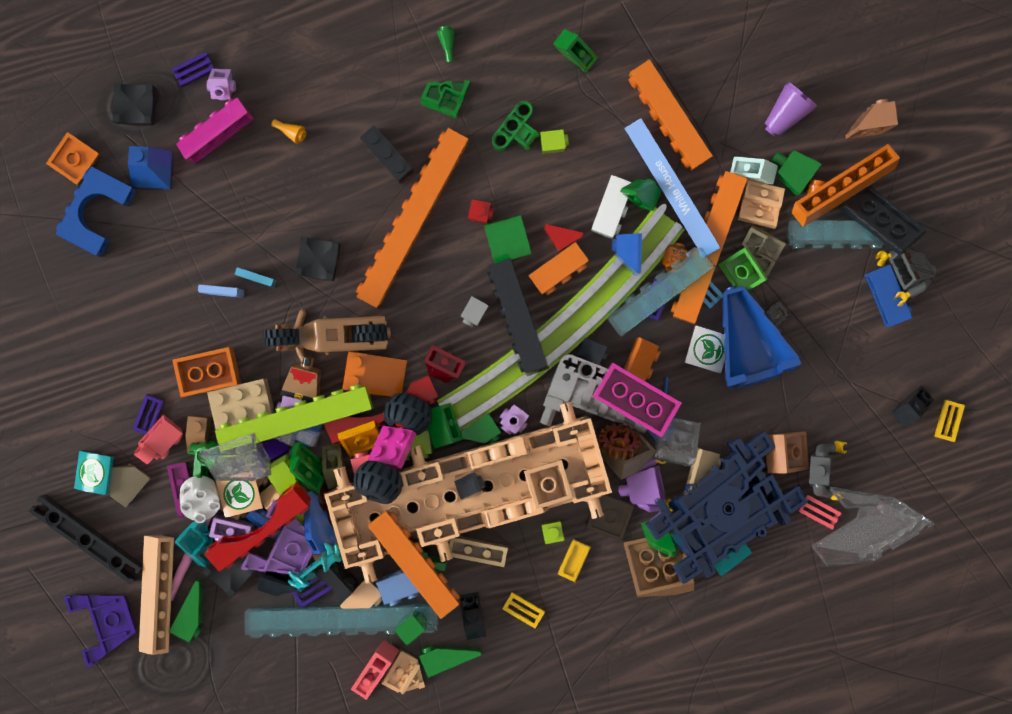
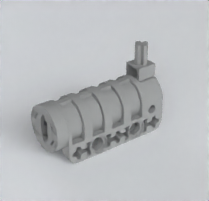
M569 354L561 358L543 404L546 407L540 423L551 426L556 411L560 412L561 407L559 405L572 402V406L618 424L622 423L624 426L630 425V428L642 433L646 432L647 428L592 397L602 380L598 376L592 378L596 373V367L599 368L597 372L604 374L608 370L607 368ZM571 358L572 363L578 364V361L581 363L577 367V372H574L576 368L569 366L566 369L563 361ZM588 364L591 367V373L585 376L582 374L581 369L584 365Z

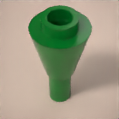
M451 26L439 27L440 31L436 33L443 50H445L446 62H453L452 49L455 29H451Z

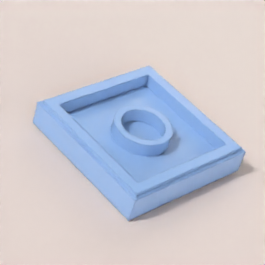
M198 285L199 293L244 297V290L239 288Z

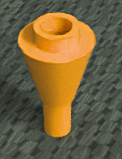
M276 119L272 121L271 126L281 130L294 143L298 144L305 139L306 131L304 126L284 124Z

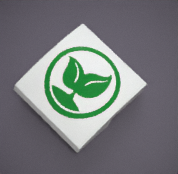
M695 326L684 363L721 374L725 362L724 334Z

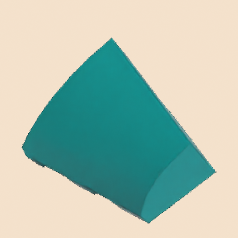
M206 520L203 523L193 521L175 540V543L198 566L207 567L210 564V561L204 554L208 547L213 544V537H209L210 531L208 530Z

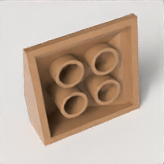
M646 538L624 542L637 597L677 595L694 591V580L691 579L685 584L681 583L672 567L687 557L680 548L676 550L677 557L673 558L649 547Z

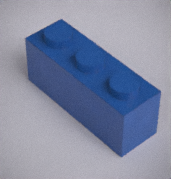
M891 265L864 274L886 327H892L912 318L910 304L905 302L903 306H897L903 300L899 297L894 299L898 292L905 293V291L898 284L896 279L898 277Z

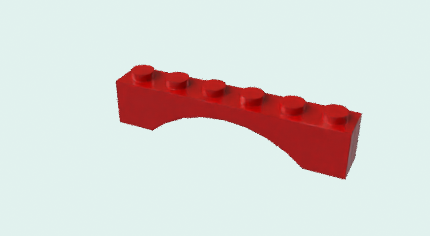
M430 376L411 383L406 392L421 398L429 405L437 402L435 398L439 397ZM383 412L370 417L347 416L323 424L332 444L337 442L340 445L338 433L374 421L379 428L384 425L383 421L385 419Z
M296 481L280 494L274 514L263 526L244 535L222 536L208 547L204 555L219 572L224 568L229 569L235 564L237 558H244L249 554L252 547H259L265 541L264 538L269 535L270 537L274 536L283 524L287 526L295 519L294 516L298 513L300 515L304 514L309 509L308 505L311 498Z

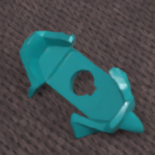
M325 542L326 551L307 568H303L297 574L289 570L288 573L292 580H288V583L302 592L305 587L310 585L307 581L316 577L315 574L317 572L314 569L322 564L324 572H327L334 562H341L342 556L337 544L334 545V549Z

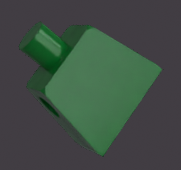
M794 150L788 157L778 151L771 160L780 166L776 172V177L796 196L803 191L821 166V163Z

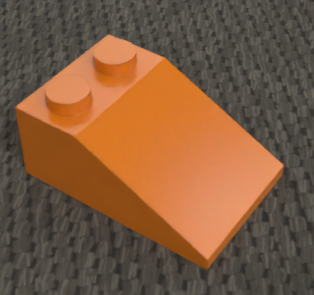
M348 351L343 390L351 391L350 387L362 384V387H368L369 394L392 397L396 393H402L407 360Z

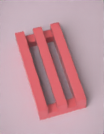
M806 494L807 502L810 500L833 512L835 515L832 517L808 503L800 507L798 512L833 530L841 512ZM804 507L830 519V524L803 510Z

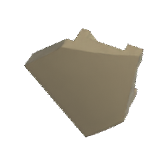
M131 463L112 467L109 487L110 496L126 508L149 481L150 476Z

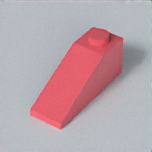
M383 639L351 690L367 700L393 662L399 649Z

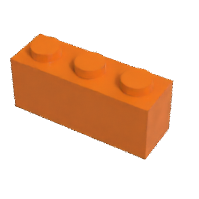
M575 242L528 277L541 295L546 293L548 296L556 290L555 285L560 282L562 284L566 283L572 278L570 276L575 271L580 273L587 268L586 263L589 260Z

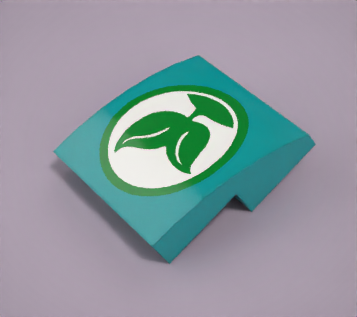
M79 451L74 489L108 495L114 456Z

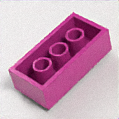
M611 363L592 395L593 398L660 437L664 435L682 404L614 363Z

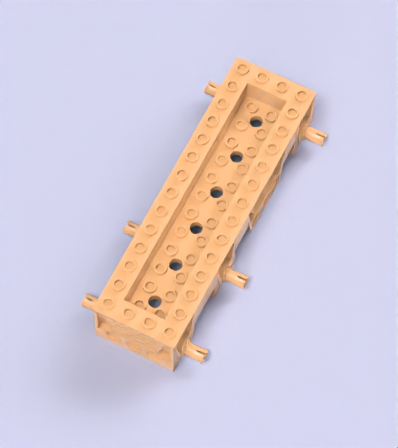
M572 402L566 403L568 411L565 404L559 405L565 422L428 462L424 460L421 445L415 446V448L411 447L410 454L413 465L397 470L402 476V491L397 499L390 504H380L360 495L355 490L354 483H349L346 467L334 469L333 472L338 487L331 489L324 496L345 569L354 566L361 567L365 584L377 580L372 563L375 560L384 558L389 553L367 525L371 523L370 515L372 513L381 515L387 509L389 512L393 511L398 516V523L402 528L405 526L412 535L410 538L414 543L418 542L421 547L431 544L437 545L441 562L446 561V557L447 560L453 559L448 541L459 537L461 533L482 527L492 528L538 515L552 507L569 502H588L592 519L597 518L596 509L599 517L604 516L599 498L605 494L612 493L591 418L588 416L576 418ZM565 459L568 462L565 473L573 498L535 510L527 481L520 479V472ZM476 472L478 476L481 475L484 481L488 480L493 483L491 491H484L482 494L462 501L454 481ZM446 492H454L456 499L453 502L446 501ZM410 502L417 503V512L411 513L408 511L407 506Z

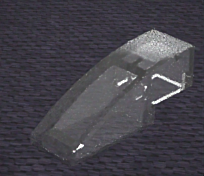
M306 428L275 437V439L290 446H294L297 441H300L311 447H316L322 433Z

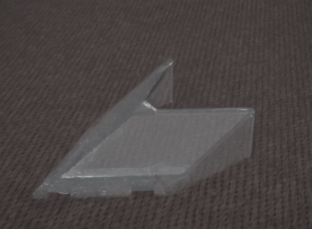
M831 487V492L845 509L858 508L859 510L855 519L814 543L812 548L827 567L875 561L883 557L882 553L890 548L892 550L896 549L917 536L918 532L924 527L930 528L935 523L895 497Z

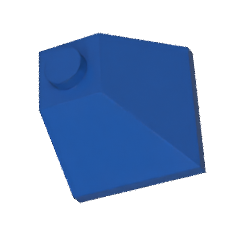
M129 146L128 168L132 187L171 189L173 151L152 147Z
M642 233L616 235V239H612V251H615V256L633 275H639L641 273Z

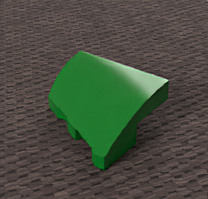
M464 80L463 83H452V81H445L443 83L428 82L421 96V105L457 118L470 81Z

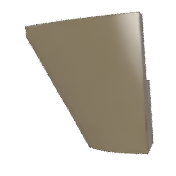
M754 225L751 226L742 243L744 247H748L767 277L786 244L785 241Z

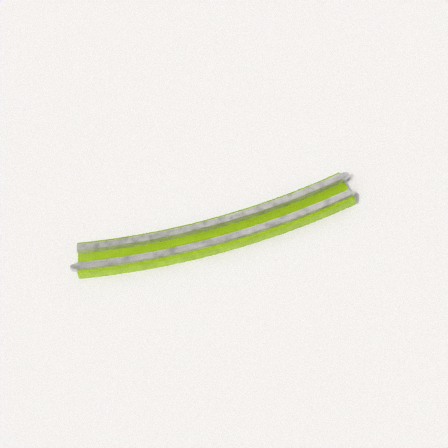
M662 204L659 208L655 207L653 211H650L633 233H642L641 273L639 275H633L614 255L581 291L536 330L549 369L557 364L563 356L569 354L627 299L660 262L667 246L673 245L684 232L683 226L677 222L675 223L663 214L666 210V204ZM511 350L490 367L440 398L437 402L439 406L451 403L459 429L462 431L507 402L549 369L527 376L525 372L521 373L518 361H521L519 354L515 355L514 350Z

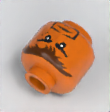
M681 243L667 246L662 260L665 269L673 273H679L681 270H684L688 263L689 251Z

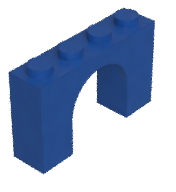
M91 166L83 175L84 181L82 185L78 186L75 190L73 202L69 203L66 207V215L58 223L56 235L96 256L102 257L110 240L88 228L83 216L85 206L91 199L97 196H108L125 206H129L136 189Z

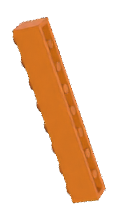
M725 171L724 176L720 175L716 185L720 188L717 194L713 193L710 202L713 205L711 212L707 211L704 222L720 246V249L703 258L698 248H693L690 257L693 259L692 265H687L684 273L687 279L685 284H680L677 293L680 295L679 301H674L671 312L674 313L673 318L695 325L748 178Z

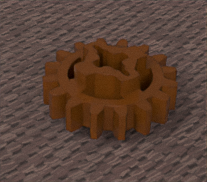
M612 423V427L605 425V429L600 430L597 441L599 442V448H602V453L608 452V457L610 458L613 455L616 460L619 457H622L624 460H626L627 456L632 458L634 453H638L641 443L639 440L640 435L636 434V430H630V425L623 427L622 423L619 426Z

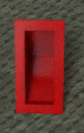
M545 224L544 230L558 252L575 243L583 236L582 232Z

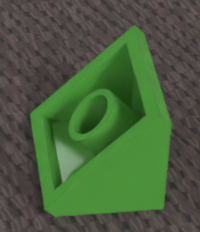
M747 246L718 264L731 285L737 288L743 286L749 291L768 279Z

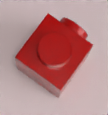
M472 199L468 220L488 224V219L492 220L494 209L491 208V203Z

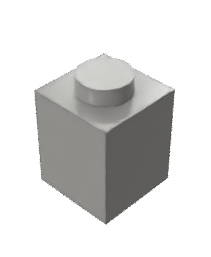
M471 296L461 314V317L464 318L462 322L470 327H473V325L478 326L489 306Z

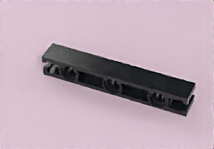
M46 494L38 497L37 501L45 504L49 511L45 513L39 509L38 505H33L28 512L127 583L131 584L138 578L137 574L143 571V564ZM54 512H57L60 516L58 522L53 518ZM85 534L90 536V544L85 542ZM116 556L122 559L121 566L115 563ZM127 565L136 569L134 576L125 569Z

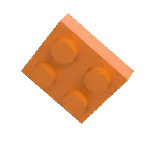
M67 132L46 164L80 186L84 180V173L91 166L93 167L101 154Z

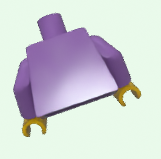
M663 452L656 454L655 458L651 457L636 474L627 477V484L619 485L621 497L630 495L632 504H637L639 508L648 512L661 511L654 502V499L662 498L668 508V502L672 500H666L660 466H656V463L665 464L667 460L663 462L659 460V456L665 454Z

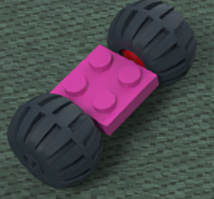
M396 393L387 401L384 409V419L389 426H382L368 461L360 465L354 475L355 490L367 499L380 504L392 503L401 493L403 486L402 476L394 468L402 469L415 437L426 431L431 423L432 411L429 404L421 398L408 393Z

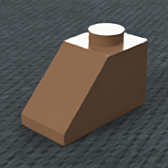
M188 416L186 428L188 454L189 446L192 442L196 444L209 442L212 418Z

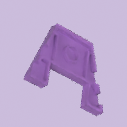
M273 499L267 511L266 517L271 518L275 512L277 505L275 499ZM296 518L289 525H283L268 558L266 559L249 552L241 565V569L258 570L261 572L273 571L289 574V570H292L297 574L300 570L306 568L313 551L305 539L304 525Z

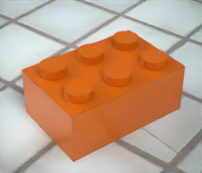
M233 347L172 360L180 397L193 396L241 384Z

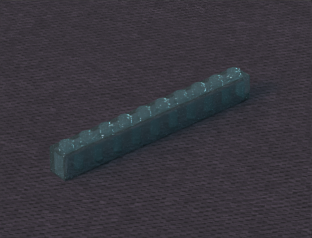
M429 604L372 605L370 608L342 609L340 606L252 608L244 611L245 635H250L251 638L262 637V634H270V637H280L281 634L297 637L300 636V633H308V636H319L320 633L336 636L339 635V632H346V635H357L358 632L374 635L377 634V631H385V634H395L394 630L397 623L414 609L417 612L421 611L427 618V627L423 633H434V630H438L439 617Z

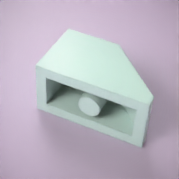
M734 157L730 173L748 178L747 180L773 184L778 165L765 159Z

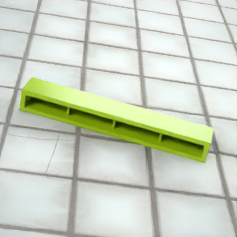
M362 384L350 387L351 391L345 393L341 389L331 392L332 396L328 398L321 395L314 397V402L306 404L304 400L294 403V408L287 409V406L275 409L276 413L270 415L267 411L257 414L258 418L250 420V417L239 419V424L231 425V422L219 425L220 429L215 430L221 453L374 409L368 387H362Z

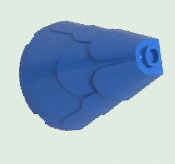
M736 286L725 289L723 294L722 327L724 328L725 380L728 389H734V385L739 389L759 384L780 376L785 370L790 372L801 365L799 356L781 336L780 331L764 314L765 311L743 286L739 288Z

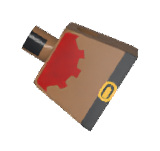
M303 355L301 364L294 363L291 366L280 395L307 402H314L313 398L320 396L321 369L312 367L314 357Z

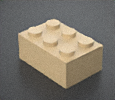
M267 379L207 392L216 430L220 429L219 425L231 422V425L239 424L238 420L250 417V420L258 418L257 414L268 411L269 415L275 413Z

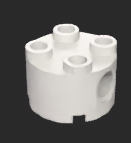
M195 476L182 484L180 488V508L187 518L195 520L197 523H203L205 520L213 517L220 509L217 484L211 478L206 476L197 478Z

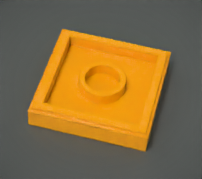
M371 421L337 435L349 457H353L356 453L372 450L380 431L376 423Z

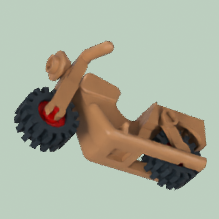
M304 309L299 311L295 326L287 324L275 325L274 330L263 331L264 346H280L276 347V351L296 350L301 362L303 355H306L303 348L316 352H325L326 355L329 352L386 349L388 339L391 337L390 327H387L385 316L327 318L324 316L323 319H316L303 326L306 317Z

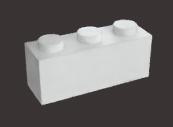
M611 175L593 223L592 232L611 239L614 235L619 234L622 226L618 224L621 217H625L628 207L625 206L628 198L620 191L621 188L631 182Z

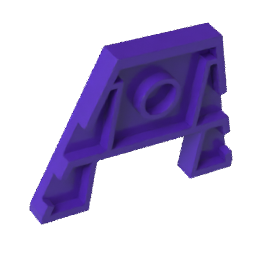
M126 595L64 596L69 613L88 607L100 645L81 651L87 668L137 632Z

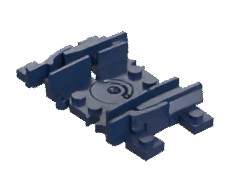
M761 431L746 444L741 439L729 440L727 445L732 453L720 460L723 463V468L719 470L717 466H712V471L699 480L696 485L687 484L685 486V491L688 494L673 496L672 500L668 502L673 509L672 512L662 498L654 499V502L661 511L646 522L645 525L656 540H660L673 530L672 538L687 556L672 566L681 583H687L700 573H703L706 578L711 577L715 574L713 565L723 558H730L727 554L728 549L731 548L734 553H738L739 548L755 538V536L765 537L767 530L764 527H772L778 522L780 525H788L791 522L788 514L793 513L808 503L799 486H794L785 493H782L773 475H765L761 471L766 466L761 458L775 448V445L765 431ZM727 505L731 507V510L729 512H726L725 507Z

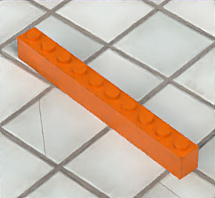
M450 128L446 132L442 131L438 139L440 144L437 149L433 148L429 155L431 160L428 166L424 165L420 172L422 176L420 181H416L412 186L411 192L413 193L410 199L406 198L402 205L404 210L401 216H396L392 224L395 227L391 233L388 232L383 240L385 243L383 249H379L374 257L376 259L375 264L369 266L365 273V276H367L365 282H361L356 290V293H358L357 298L378 309L469 143L468 138Z

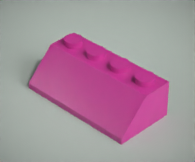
M238 98L228 100L223 109L214 111L210 114V119L206 122L198 123L194 127V131L190 134L186 133L179 138V142L176 145L187 161L195 165L254 120L253 116Z

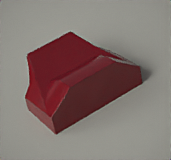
M431 345L424 359L428 375L444 383H448L452 379H458L466 364V361L434 345Z

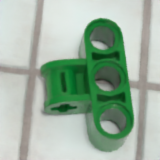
M519 102L493 135L492 144L495 150L505 151L515 141L529 151V146L536 138H539L540 134L527 124L533 110L529 102ZM521 107H527L529 109V113L527 115H521L519 113V109ZM510 122H515L518 127L516 130L511 131L507 128V125ZM499 137L505 138V145L498 146L495 143L496 139Z

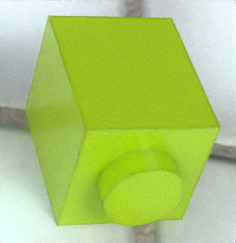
M563 129L540 132L542 154L563 152L566 149L565 146H569L568 134L564 135Z
M560 519L541 523L545 544L564 541Z

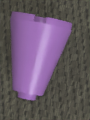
M788 82L785 84L765 122L767 125L765 129L773 136L775 134L780 136L815 110L817 105L797 87Z

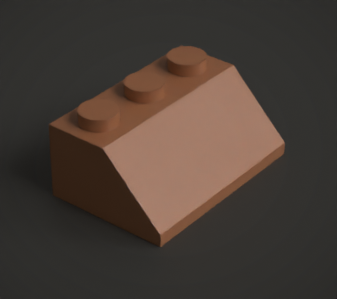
M882 99L872 104V107L867 108L845 135L846 139L885 134L897 126L895 101L888 102V99Z

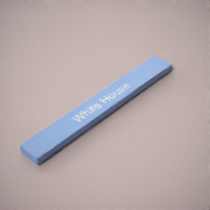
M640 118L625 128L626 132L703 258L719 250L720 246L642 119Z

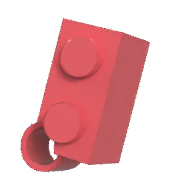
M163 414L138 442L139 447L134 455L146 464L150 463L153 458L156 460L158 458L164 459L169 454L171 446L178 444L182 439V429Z

